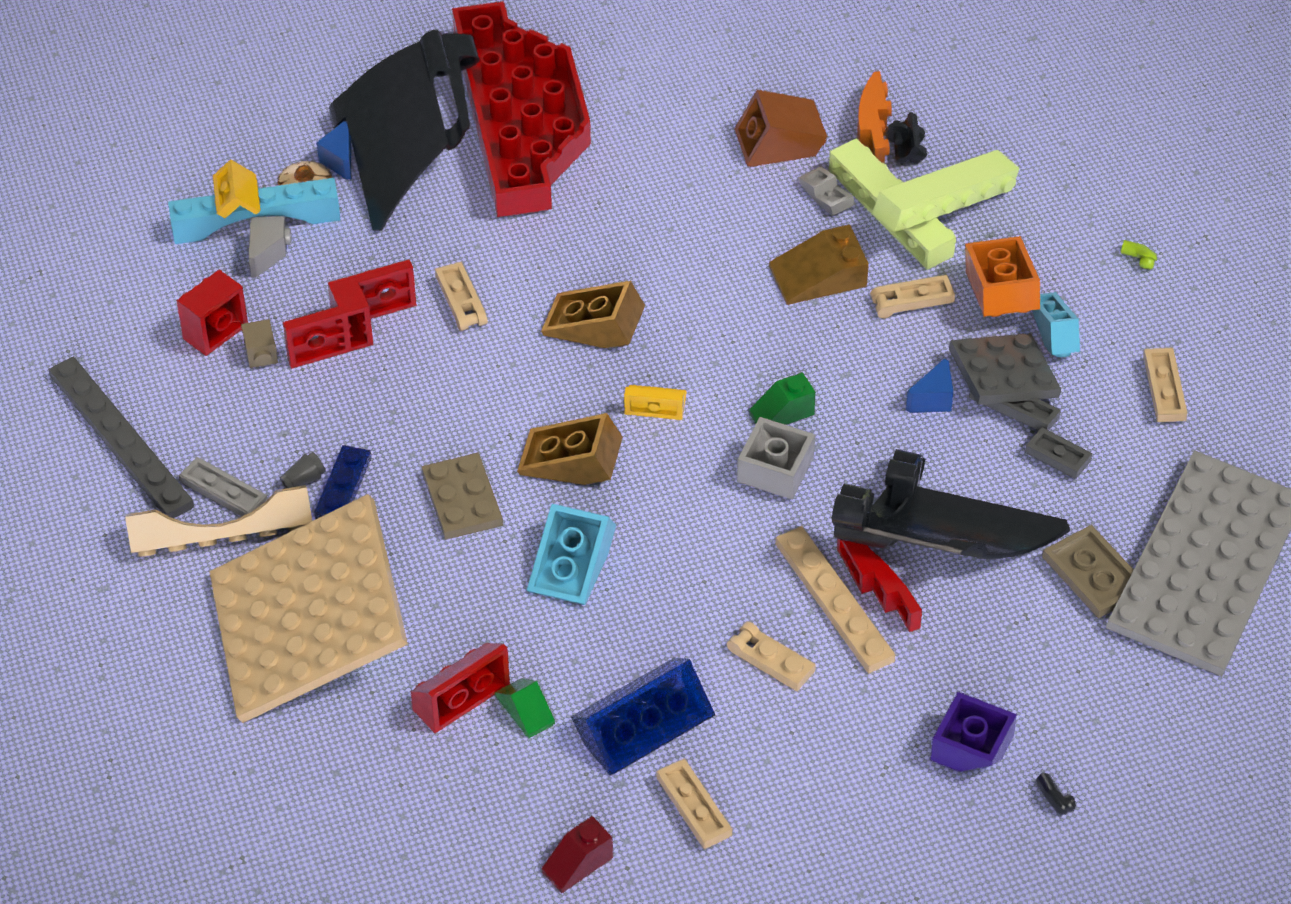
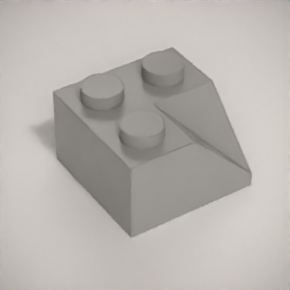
M759 417L738 457L737 482L793 500L814 459L815 434Z

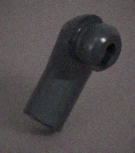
M1042 773L1036 778V784L1056 813L1066 815L1067 812L1075 810L1076 802L1071 794L1063 796L1049 773Z

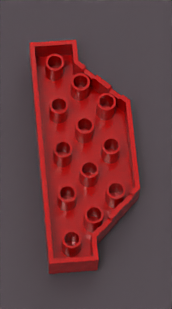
M504 1L452 8L454 34L473 36L480 62L475 66L463 70L497 217L552 209L551 185L591 145L590 117L571 47L563 43L560 45L548 41V36L532 29L526 31L518 27L517 22L508 18Z

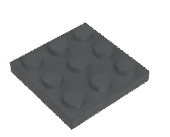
M1031 333L950 340L949 351L977 405L1060 397L1061 387Z

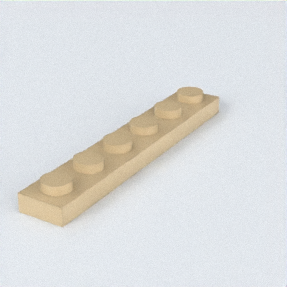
M803 526L777 536L775 545L866 672L869 674L894 663L896 654Z

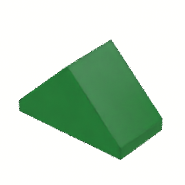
M520 678L495 692V697L528 739L555 725V719L536 680Z

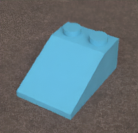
M551 504L527 591L586 605L609 554L616 524L608 516Z

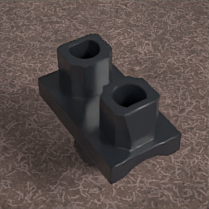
M910 112L905 121L895 120L887 126L885 134L886 138L894 143L896 162L902 165L907 160L918 164L926 158L927 148L920 145V142L925 137V129L918 125L916 114Z

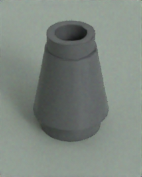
M312 452L309 455L304 454L280 477V480L285 488L303 486L321 479V475L326 472V469L318 456Z

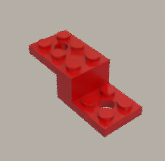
M410 259L327 282L330 309L283 322L287 359L291 369L372 346L371 319L417 306L414 270ZM389 288V291L381 293L383 290ZM318 336V338L310 340L312 337Z

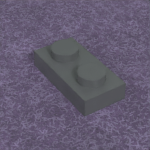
M1043 427L1028 442L1025 453L1074 479H1077L1089 465L1093 454Z

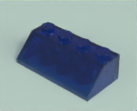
M674 657L572 715L571 719L584 746L605 771L612 776L716 714L691 660Z

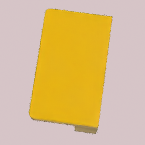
M230 159L213 175L216 213L226 219L234 210L242 206L257 215L261 211L257 176L252 171Z
M629 385V387L625 388L624 414L683 420L687 392L681 389Z

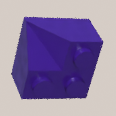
M958 691L932 739L930 760L959 772L996 764L1003 759L1014 737L1017 714Z

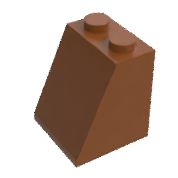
M758 89L734 128L746 165L750 167L815 157L827 140V132L824 129L820 113L813 99Z

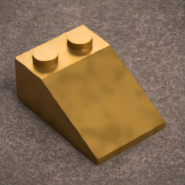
M849 224L819 232L771 260L769 267L786 305L867 287L869 263Z
M631 280L557 293L541 333L543 336L601 348L621 347L630 344L645 304Z
M608 413L532 428L529 431L517 472L522 476L582 485L611 480L623 437Z

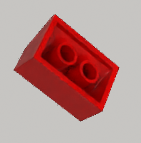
M485 643L477 649L470 650L462 659L454 664L445 666L431 679L419 683L414 690L410 691L412 710L436 734L494 696L496 691L510 684L508 647L503 643Z

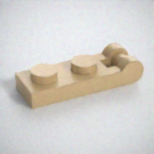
M462 261L435 268V277L453 313L459 331L467 330L469 326L478 324V326L487 324L486 312ZM473 310V313L465 315L464 313Z
M947 275L878 286L870 292L873 303L877 304L875 309L880 318H888L897 312L949 304L955 301V293Z
M746 621L740 627V633L732 636L727 642V647L733 654L797 692L815 672V663L762 633L750 621ZM748 642L753 643V644H754L753 648H751L750 646H748L747 643H748Z

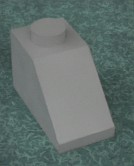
M284 216L251 217L248 256L251 278L258 277L286 256V246L292 243L291 228H286Z

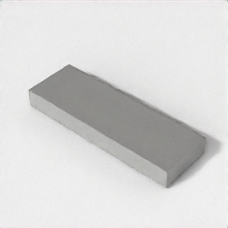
M196 457L178 475L180 483L241 517L252 512L268 499L266 494L199 457Z

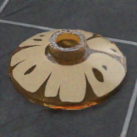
M300 161L292 163L283 169L278 178V186L332 178L330 170L323 164L314 161Z

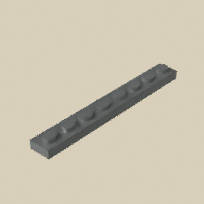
M74 356L48 369L52 380L163 514L176 518L195 508L193 499Z

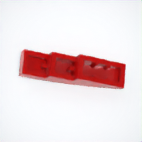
M837 539V551L861 594L873 591L885 613L897 609L909 632L921 629L922 609L907 586L889 565L867 545Z

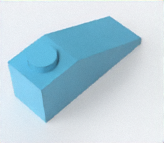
M1056 292L1040 294V309L1032 310L1046 349L1051 355L1056 357H1067L1073 352H1080L1078 317Z

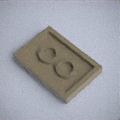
M479 452L421 466L422 475L445 540L503 526V518Z
M1092 524L1045 548L1042 554V558L1098 619L1114 610L1134 570Z

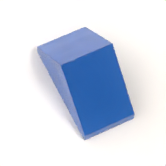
M346 121L317 141L316 146L319 162L344 179L349 180L351 179L352 142Z
M944 358L907 391L906 411L910 413L952 411L953 386L950 364L947 359Z

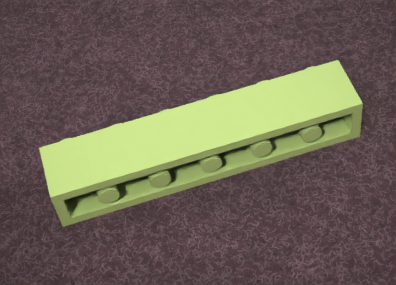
M856 138L830 151L829 171L836 176L837 180L926 270L954 257L955 234L951 229L946 228L938 220V217L894 233L872 213L879 191L903 182L897 179L888 170V167L872 154L867 146H864Z
M997 149L880 190L872 213L895 233L1011 191L1016 184V177L1020 168Z

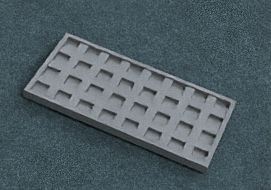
M1194 450L1107 622L1106 628L1222 677L1291 532V489Z

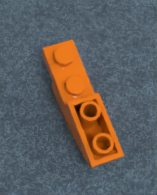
M875 71L867 81L860 98L857 139L864 146H867L880 162L885 164V156L890 154L889 140L884 139L883 136H885V128H887V117L892 116L891 100H886L888 97L887 82H882L880 71Z

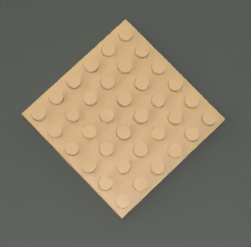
M369 494L209 571L236 717L242 723L408 645L375 500Z

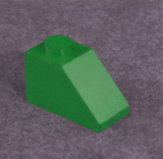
M801 372L776 381L749 409V414L755 423H757L759 417L787 425L815 415L816 392L804 373Z

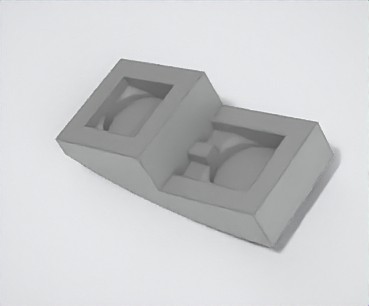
M821 166L798 177L799 183L809 196L831 216L855 205L854 196L839 187L836 176Z

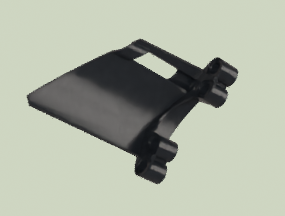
M440 30L428 31L420 38L419 42L409 45L377 63L329 105L333 129L342 122L347 121L372 230H383L399 202L422 172L445 148L449 151L457 147L462 141L465 132L469 130L470 122L461 71L471 68L480 62L473 36L468 34H442ZM448 75L458 110V119L450 129H445L434 87L435 77Z
M899 449L895 450L893 459H890L885 477V485L887 487L874 504V493L871 492V489L844 483L840 494L836 496L832 511V523L835 526L834 537L836 539L880 549H886L898 541L981 559H1001L1028 553L1046 546L1070 532L1066 519L919 487L926 459L923 458L922 454Z

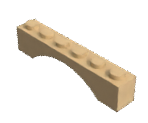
M306 485L276 490L263 504L252 512L238 519L217 524L188 523L169 517L156 509L125 515L131 553L138 552V557L157 554L156 549L168 547L169 552L187 549L186 544L198 542L199 547L217 544L216 539L226 537L229 538V542L247 539L246 534L259 532V537L272 536L277 534V529L288 527L289 532L312 522Z

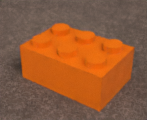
M1021 236L965 243L966 275L984 317H998L1002 314L1016 312L1027 313L1031 310L1040 309V279Z

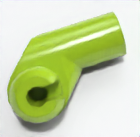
M1124 240L1121 254L1141 258L1139 262L1141 268L1148 270L1154 268V262L1157 261V254L1144 244Z

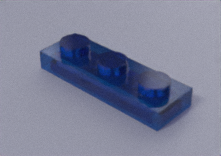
M342 445L314 511L315 519L354 501L371 461V450Z

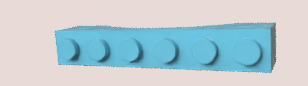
M335 178L258 188L261 211L257 215L239 206L225 219L216 213L215 195L168 201L174 243L182 244L203 241L220 228L251 217L284 216L300 219L311 224L340 221Z

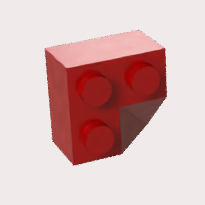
M220 269L206 277L201 283L190 291L185 292L176 300L183 339L205 356L242 330L241 324L248 323L243 286Z

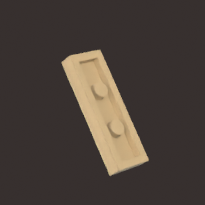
M1144 349L1143 359L1157 422L1186 421L1188 413L1174 349Z
M685 758L656 771L657 780L703 849L732 837L731 826Z

